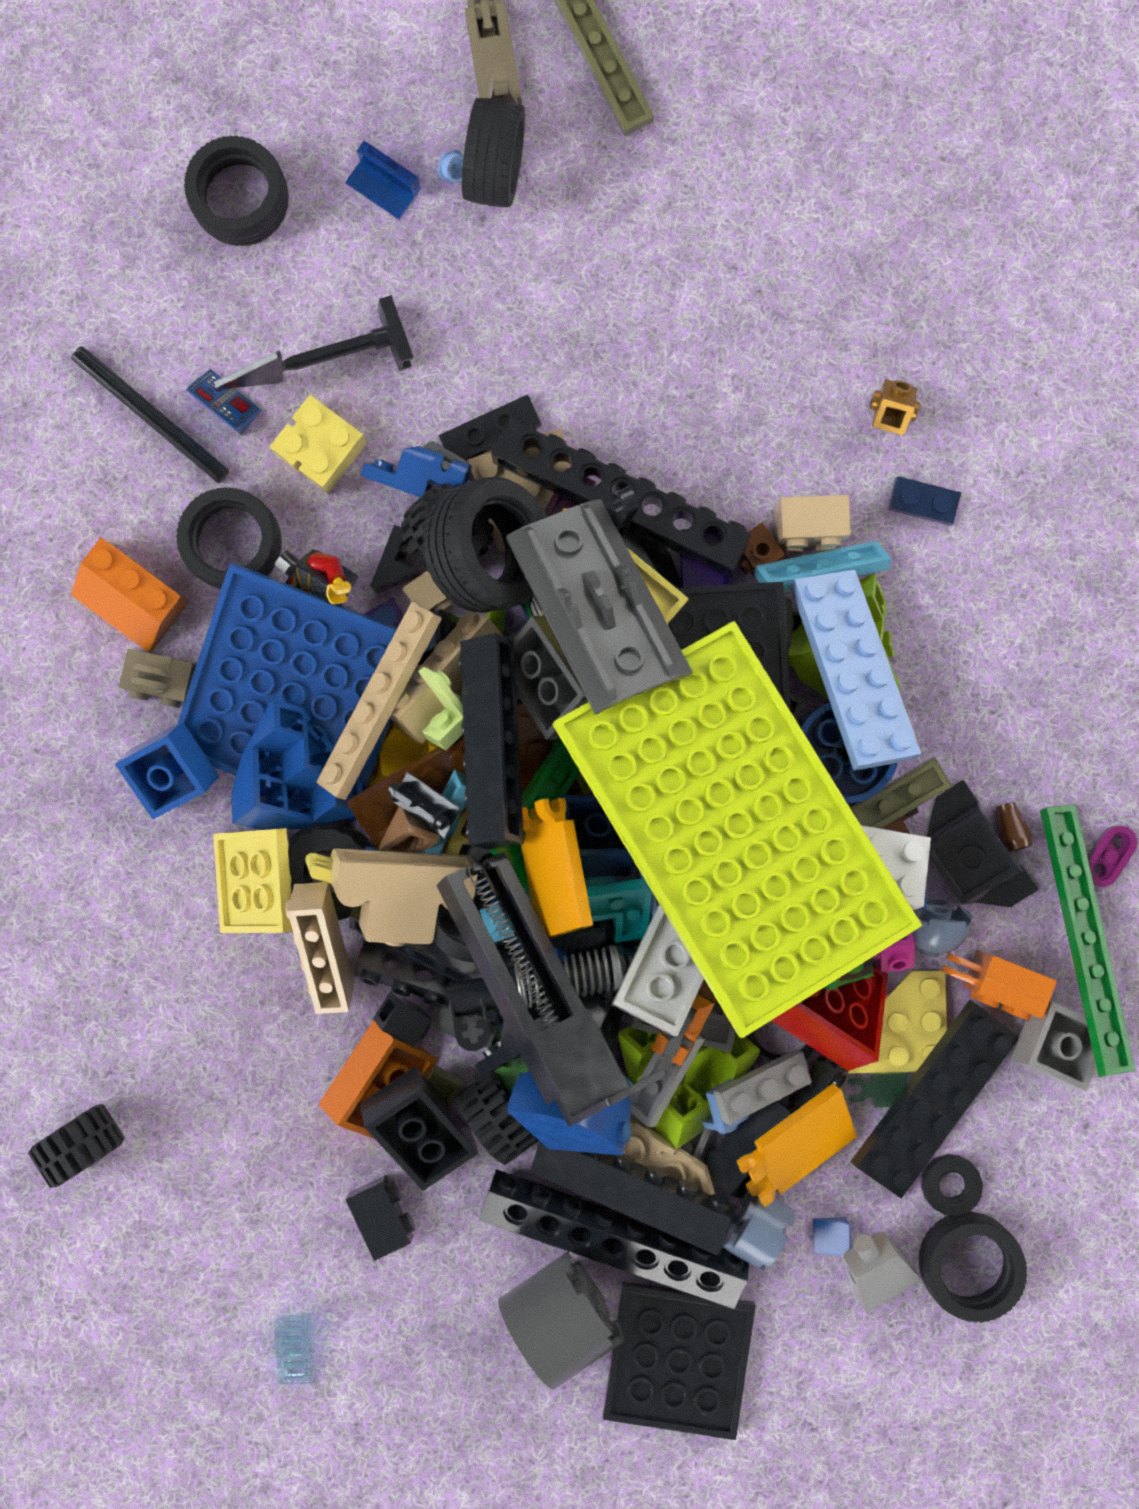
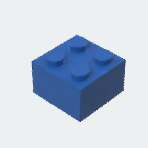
M183 721L130 749L115 763V766L152 820L205 793L219 778V775Z

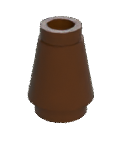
M1010 802L997 806L999 837L1009 852L1033 846L1030 839L1033 835L1016 803Z

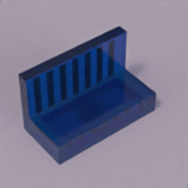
M364 140L357 149L360 162L350 174L345 184L400 220L421 190L419 178Z

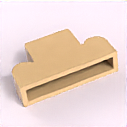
M334 849L331 883L337 898L343 905L349 907L361 905L359 925L367 942L386 943L396 947L403 946L405 943L430 944L434 939L438 907L440 904H443L447 908L436 885L446 875L463 868L466 870L475 862L468 855ZM478 874L472 876L473 881H477ZM470 877L463 882L473 900L476 883H472Z

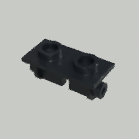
M410 772L406 773L401 783L393 782L387 791L392 802L406 810L443 838L447 837L461 809Z
M819 1056L809 1071L810 1078L816 1084L813 1088L806 1085L795 1091L789 1098L791 1103L788 1107L795 1112L831 1084L841 1088L847 1078L844 1075L846 1069L840 1065L835 1068L833 1066L835 1062L826 1056L822 1058Z

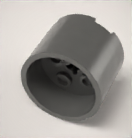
M570 1252L564 1253L498 1299L501 1315L515 1344L539 1379L552 1390H555L624 1342L623 1333L616 1320L611 1322L609 1319L611 1313L605 1303L606 1299L579 1261L574 1264L571 1263L570 1259L572 1256Z

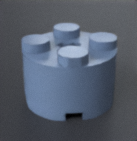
M747 1191L741 1199L740 1205L743 1207L738 1216H734L723 1247L728 1252L765 1271V1266L769 1268L774 1263L788 1239V1236L784 1234L786 1223L793 1226L795 1210L776 1199L765 1208L761 1205L758 1194L752 1197Z

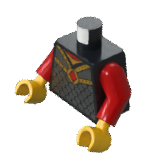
M314 549L300 560L286 550L275 563V566L288 576L286 584L327 599L331 604L342 605L347 602V596L359 577L356 573L341 565L340 559L337 556L325 554Z

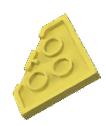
M910 970L901 979V982L885 998L879 1061L850 1071L846 1070L847 1073L916 1072L947 1031L946 981L944 972H941V970Z

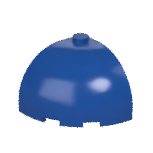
M530 1071L520 1073L513 1088L507 1112L547 1149L623 1155L625 1144L629 1142L631 1136L630 1096L568 1127L556 1101L546 1105Z

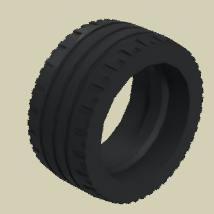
M475 99L468 123L463 157L462 197L464 200L494 207H511L516 192L524 143L525 107L523 105L498 99Z
M229 135L227 137H218L209 143L207 142L192 156V160L189 161V165L186 168L187 171L185 172V195L191 212L200 226L209 235L220 242L228 243L232 246H249L262 242V240L271 236L274 231L276 232L281 222H283L288 209V187L278 162L265 147L250 138ZM238 164L254 166L261 170L267 178L268 192L261 206L248 216L230 219L221 218L210 210L206 196L207 188L214 176L223 169Z
M223 487L211 489L200 494L186 506L185 511L182 512L180 522H178L176 538L183 562L198 579L218 589L222 588L227 572L214 569L205 562L199 551L198 541L202 526L211 515L223 509L237 508L247 511L256 519L261 529L262 540L258 553L244 567L269 576L281 554V531L274 514L256 496L236 488Z
M971 1211L957 1216L948 1215L938 1220L926 1233L919 1250L921 1278L930 1295L946 1312L968 1322H989L1011 1311L1012 1307L1016 1305L1023 1295L1025 1284L1027 1283L1025 1256L1015 1237L995 1219ZM973 1235L987 1236L995 1241L1002 1251L1003 1266L1001 1275L995 1285L983 1294L971 1297L956 1295L948 1290L942 1281L941 1266L945 1254L950 1246L961 1238Z

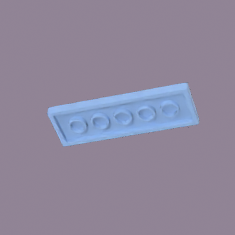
M856 570L794 579L790 587L853 770L856 771L916 759L921 755V751Z

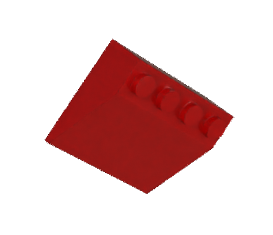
M873 964L874 976L837 986L835 990L822 988L771 1021L847 1071L879 1061L888 973L881 972L880 968Z

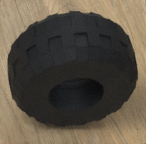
M338 822L317 823L298 831L288 841L291 895L294 884L314 883L305 861L309 853L320 854L325 851H333V849L365 850L366 847H372L368 839L353 827ZM335 891L331 892L338 921L348 918L354 907L343 905L337 898Z

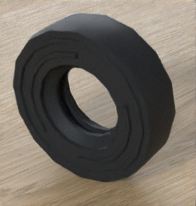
M946 1154L936 1157L927 1165L922 1174L921 1188L924 1198L934 1210L943 1215L957 1216L966 1214L977 1206L982 1196L983 1182L980 1172L971 1161L960 1155ZM951 1172L960 1174L964 1180L962 1193L953 1198L944 1196L939 1187L942 1177Z

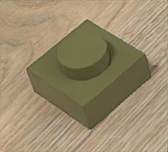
M434 1065L427 1076L429 1082L451 1106L463 1088L464 1078Z

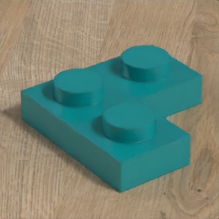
M644 878L586 887L592 922L612 919L611 934L615 943L644 937L649 926L652 893Z

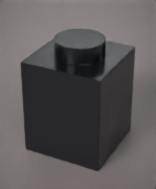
M390 991L374 1015L373 1020L383 1032L414 1048L418 1041L427 1034L432 1018L419 1005Z

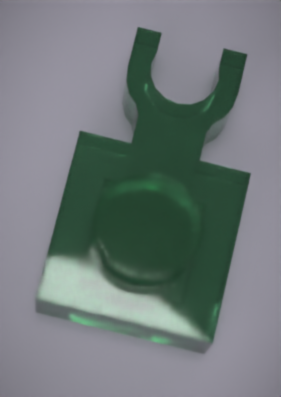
M871 1073V1082H865L860 1078H848L850 1085L858 1084L862 1088L858 1095H848L849 1101L862 1102L866 1098H872L874 1108L891 1107L907 1085V1073Z

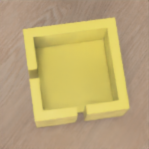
M309 395L292 417L295 425L292 427L287 423L270 445V449L276 456L299 473L301 472L305 478L329 494L368 442L361 432L313 396Z

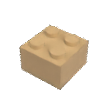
M849 495L781 497L773 509L774 539L779 547L783 548V553H801L804 547H816V552L836 550V546H841L851 535Z

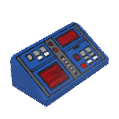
M209 369L191 383L186 391L238 434L242 435L262 410L235 388L215 390L213 382L221 379V377Z

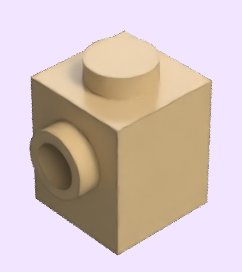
M428 571L402 588L411 602L421 605L432 613L439 609L447 611L453 606L451 600L446 598L433 582Z

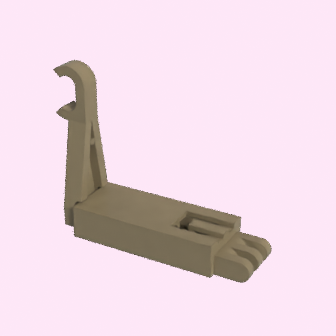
M467 0L468 8L464 9L479 98L498 99L522 105L505 2H500V0H480V3L474 4V0Z

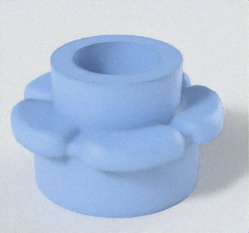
M458 150L445 152L439 160L438 174L440 178L448 183L461 182L463 154Z

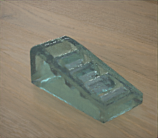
M311 1314L278 1315L274 1321L278 1385L312 1384ZM285 1331H301V1336H285ZM302 1343V1348L285 1349V1344ZM286 1356H303V1361H286ZM286 1368H304V1374L286 1375Z

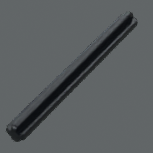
M80 346L71 356L72 360L215 482L221 483L227 477L229 470L85 347Z

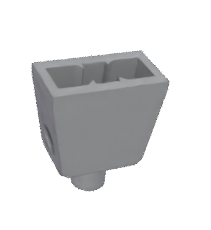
M878 1232L872 1237L868 1234L858 1235L853 1241V1248L844 1252L842 1256L849 1284L866 1313L921 1281L905 1253L885 1232Z

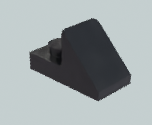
M393 526L370 584L371 589L375 592L381 593L422 575L418 569L399 562L400 558L406 559L408 556L406 548L409 547L402 540L401 535L405 531L399 526Z

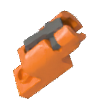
M703 979L678 1036H673L660 1029L651 1046L653 1051L660 1055L664 1053L672 1059L673 1063L682 1066L692 1045L700 1034L717 1000L705 979Z

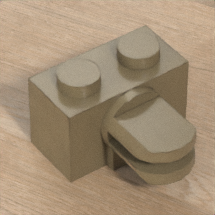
M127 649L119 688L129 690L128 697L148 701L149 695L161 697L160 704L180 708L181 702L185 701L197 664Z

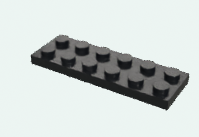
M969 999L850 1162L902 1199L1013 1048L1019 1037Z

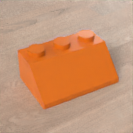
M102 537L99 538L81 562L71 592L74 598L148 653L153 651L189 603L188 599Z
M373 1020L318 1105L338 1126L373 1138L364 1128L360 1103L414 1066L427 1077L438 1058L418 1044L413 1048L383 1032Z

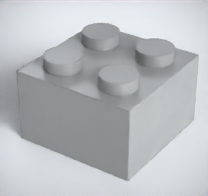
M1049 1001L1043 1019L1032 1015L1030 1021L1025 1020L1010 1061L1062 1085L1087 1092L1096 1069V1063L1085 1016Z

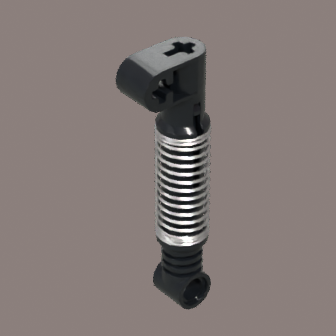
M621 945L610 946L607 956L605 948L602 947L603 960L596 949H594L593 955L586 951L587 956L582 957V953L579 952L578 958L571 954V959L568 960L564 955L561 963L578 996L581 993L585 997L587 991L593 996L595 990L601 994L602 988L609 992L610 985L616 991V989L619 990L638 950V945L633 946V951L629 947L624 948ZM527 964L524 969H520L519 971L528 969L530 967ZM521 966L509 967L508 971L527 1009L528 1006L532 1008V1002L537 996L529 997L534 990L526 991L527 987L531 984L524 985L523 982L528 978H520L524 972L518 973L517 970ZM530 970L529 972H527V973H526L525 975H523L522 977H525V976H528V975H531V974H534V973H533L532 970ZM533 976L526 983L537 980L536 976ZM483 978L446 984L457 1043L467 1051L482 1049L490 1038L487 1012L498 1010ZM539 982L532 985L529 989L540 986ZM542 988L534 992L532 995L543 992ZM545 994L540 996L535 1001L546 998ZM483 1012L484 1020L474 1021L475 1027L482 1028L483 1034L478 1036V1042L471 1043L470 1038L463 1037V1032L468 1030V1024L457 1025L456 1018Z

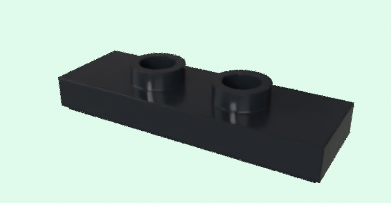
M527 394L438 436L444 448L468 460L493 449L509 418L517 422L519 420L528 421L536 428L541 427L542 424Z

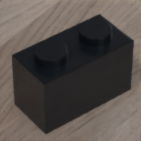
M385 1175L349 1192L345 1200L374 1261L411 1244L414 1237L412 1232L416 1231L415 1224L409 1212L403 1213L398 1203L401 1200V1194L394 1181L389 1183Z

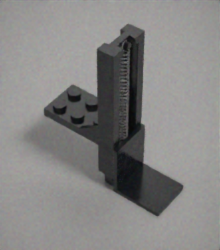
M505 852L492 856L483 863L479 864L476 862L466 870L463 868L446 875L436 885L503 1018L501 1041L482 1052L485 1058L475 1064L480 1077L523 1057L546 1105L556 1101L568 1127L667 1076L665 1069H662L631 1086L627 1084L589 1008L585 1010ZM483 872L485 878L473 881L472 876ZM471 877L472 883L478 882L474 888H481L477 894H484L480 900H487L483 906H490L486 912H493L489 918H496L492 924H499L495 930H502L498 936H505L501 942H508L504 948H511L508 951L509 955L515 954L511 957V960H518L514 966H521L517 972H524L520 976L521 979L528 978L523 984H531L527 987L526 991L534 990L529 997L537 996L532 1003L541 1002L535 1009L544 1008L538 1014L544 1016L533 1021L463 882L467 878ZM485 879L487 880L488 884L476 887ZM488 885L490 886L491 890H488V891H486V892L479 893L482 889H484V888L487 887ZM491 891L493 892L494 896H491V897H489V898L482 899L485 895H487V894L490 893ZM494 897L496 898L497 902L485 905ZM497 903L499 904V906H500L499 908L494 909V910H491V911H488L491 907H493V906L496 905ZM500 909L502 910V912H503L502 914L497 915V916H494V917H491L494 913H496V912L499 911ZM503 915L505 916V918H506L505 920L500 921V922H497V923H494L497 919H499V918L502 917ZM506 921H508V923H509L508 926L503 927V928H500V929H497V928H498L499 926H501L503 923H505ZM511 927L512 932L500 935L506 929ZM514 933L515 938L503 941L508 936ZM517 939L518 944L507 947V945ZM520 945L521 950L510 953L514 948ZM523 951L524 956L513 959L516 955ZM526 957L527 962L516 965L519 961ZM529 963L530 968L519 971ZM530 970H532L533 973H534V974H531V975L522 977L523 975H525V974H526L527 972H529ZM533 976H536L537 980L526 983ZM539 982L540 986L529 989L532 985ZM542 988L543 992L532 995L534 992ZM545 994L546 998L535 1001L540 996ZM548 1000V1005L539 1007L542 1003ZM551 1006V1011L542 1013L544 1010Z

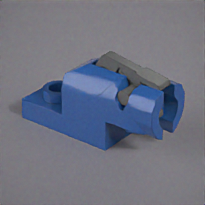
M430 441L423 447L404 448L396 471L393 470L394 464L375 458L374 463L368 462L363 464L360 476L421 497L435 485L441 486L444 483H450L454 487L455 485L466 484L472 465L466 459L434 441Z

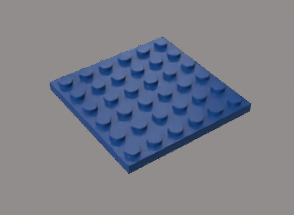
M236 563L229 564L178 723L183 721L214 768L234 776L237 774L243 751L266 708L273 699L303 708L311 718L308 723L320 738L324 735L332 746L335 747L391 642L397 627L342 605L331 604L327 599ZM390 718L358 776L362 782V792L368 789L392 722ZM354 816L345 820L354 823L357 818Z

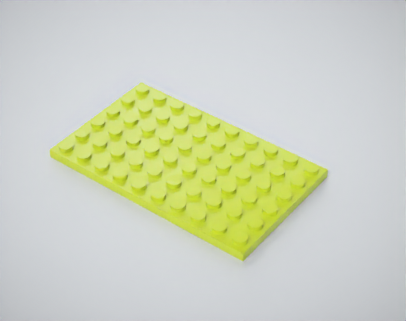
M733 621L681 650L693 671L691 676L658 686L622 701L597 715L594 714L588 702L555 720L552 725L739 1038H744L920 928L922 924L739 627Z

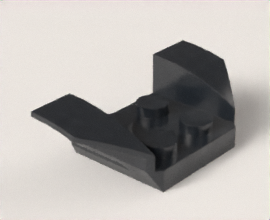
M964 779L936 797L927 837L931 838L929 857L962 905L975 902L1012 907L1038 890L1022 864L1018 865L980 809L979 801Z

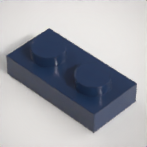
M897 476L888 510L952 526L961 492Z

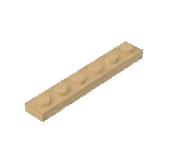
M411 602L316 782L337 798L346 800L442 619L414 602Z

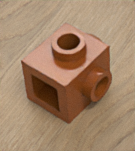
M763 522L748 531L752 535L738 564L745 574L750 572L754 578L755 566L780 561L785 556Z

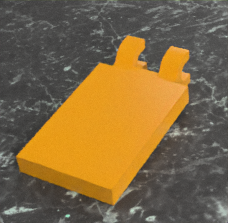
M565 798L551 801L552 809L550 808L549 799H541L534 802L535 808L530 809L531 818L528 815L527 807H522L523 830L526 834L523 835L524 844H521L531 903L547 936L552 938L593 926L574 821L566 820Z
M831 1084L754 1141L757 1147L755 1151L737 1160L740 1171L743 1173L749 1172L751 1181L746 1184L749 1194L752 1197L758 1194L760 1203L765 1208L774 1201L775 1191L779 1195L783 1194L857 1138L842 1090L836 1085Z

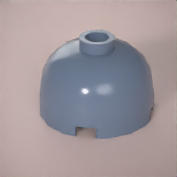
M926 898V908L913 910L922 924L920 928L912 932L915 947L920 949L919 952L930 957H938L940 953H948L958 949L970 930L971 913L957 905L956 911L943 907V905L947 904L945 900Z

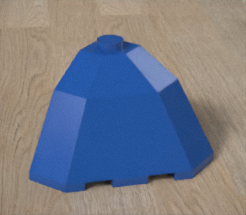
M273 699L266 708L241 755L232 790V824L258 830L287 828V830H299L310 827L313 824H326L354 817L355 815L350 810L347 801L362 792V782L357 778L346 800L335 797L316 782L334 747L324 735L320 738L309 725L308 721L311 718L303 708Z

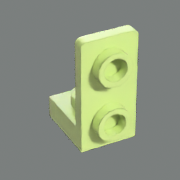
M422 667L418 671L445 707L441 713L431 719L430 724L422 733L428 741L447 750L463 734V702L461 697L456 693L454 694L450 689L452 682L442 671L437 670L434 672L426 667Z

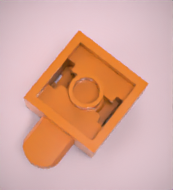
M979 950L976 951L972 962L951 953L947 954L946 959L970 969L968 974L943 965L941 972L964 980L963 987L972 991L970 994L971 998L994 1008H998L999 1003H1003L1001 1010L1027 1021H1030L1032 1015L1043 1019L1057 980Z

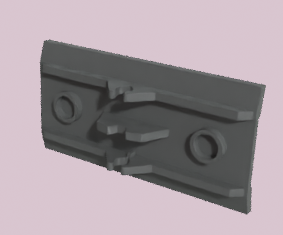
M601 499L585 502L521 527L506 536V540L595 715L622 701L693 674Z

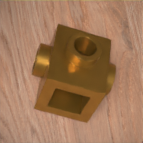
M885 379L881 391L875 390L870 402L869 409L874 410L872 427L904 436L909 422L915 421L920 408V402L916 401L917 388L912 387L905 381Z

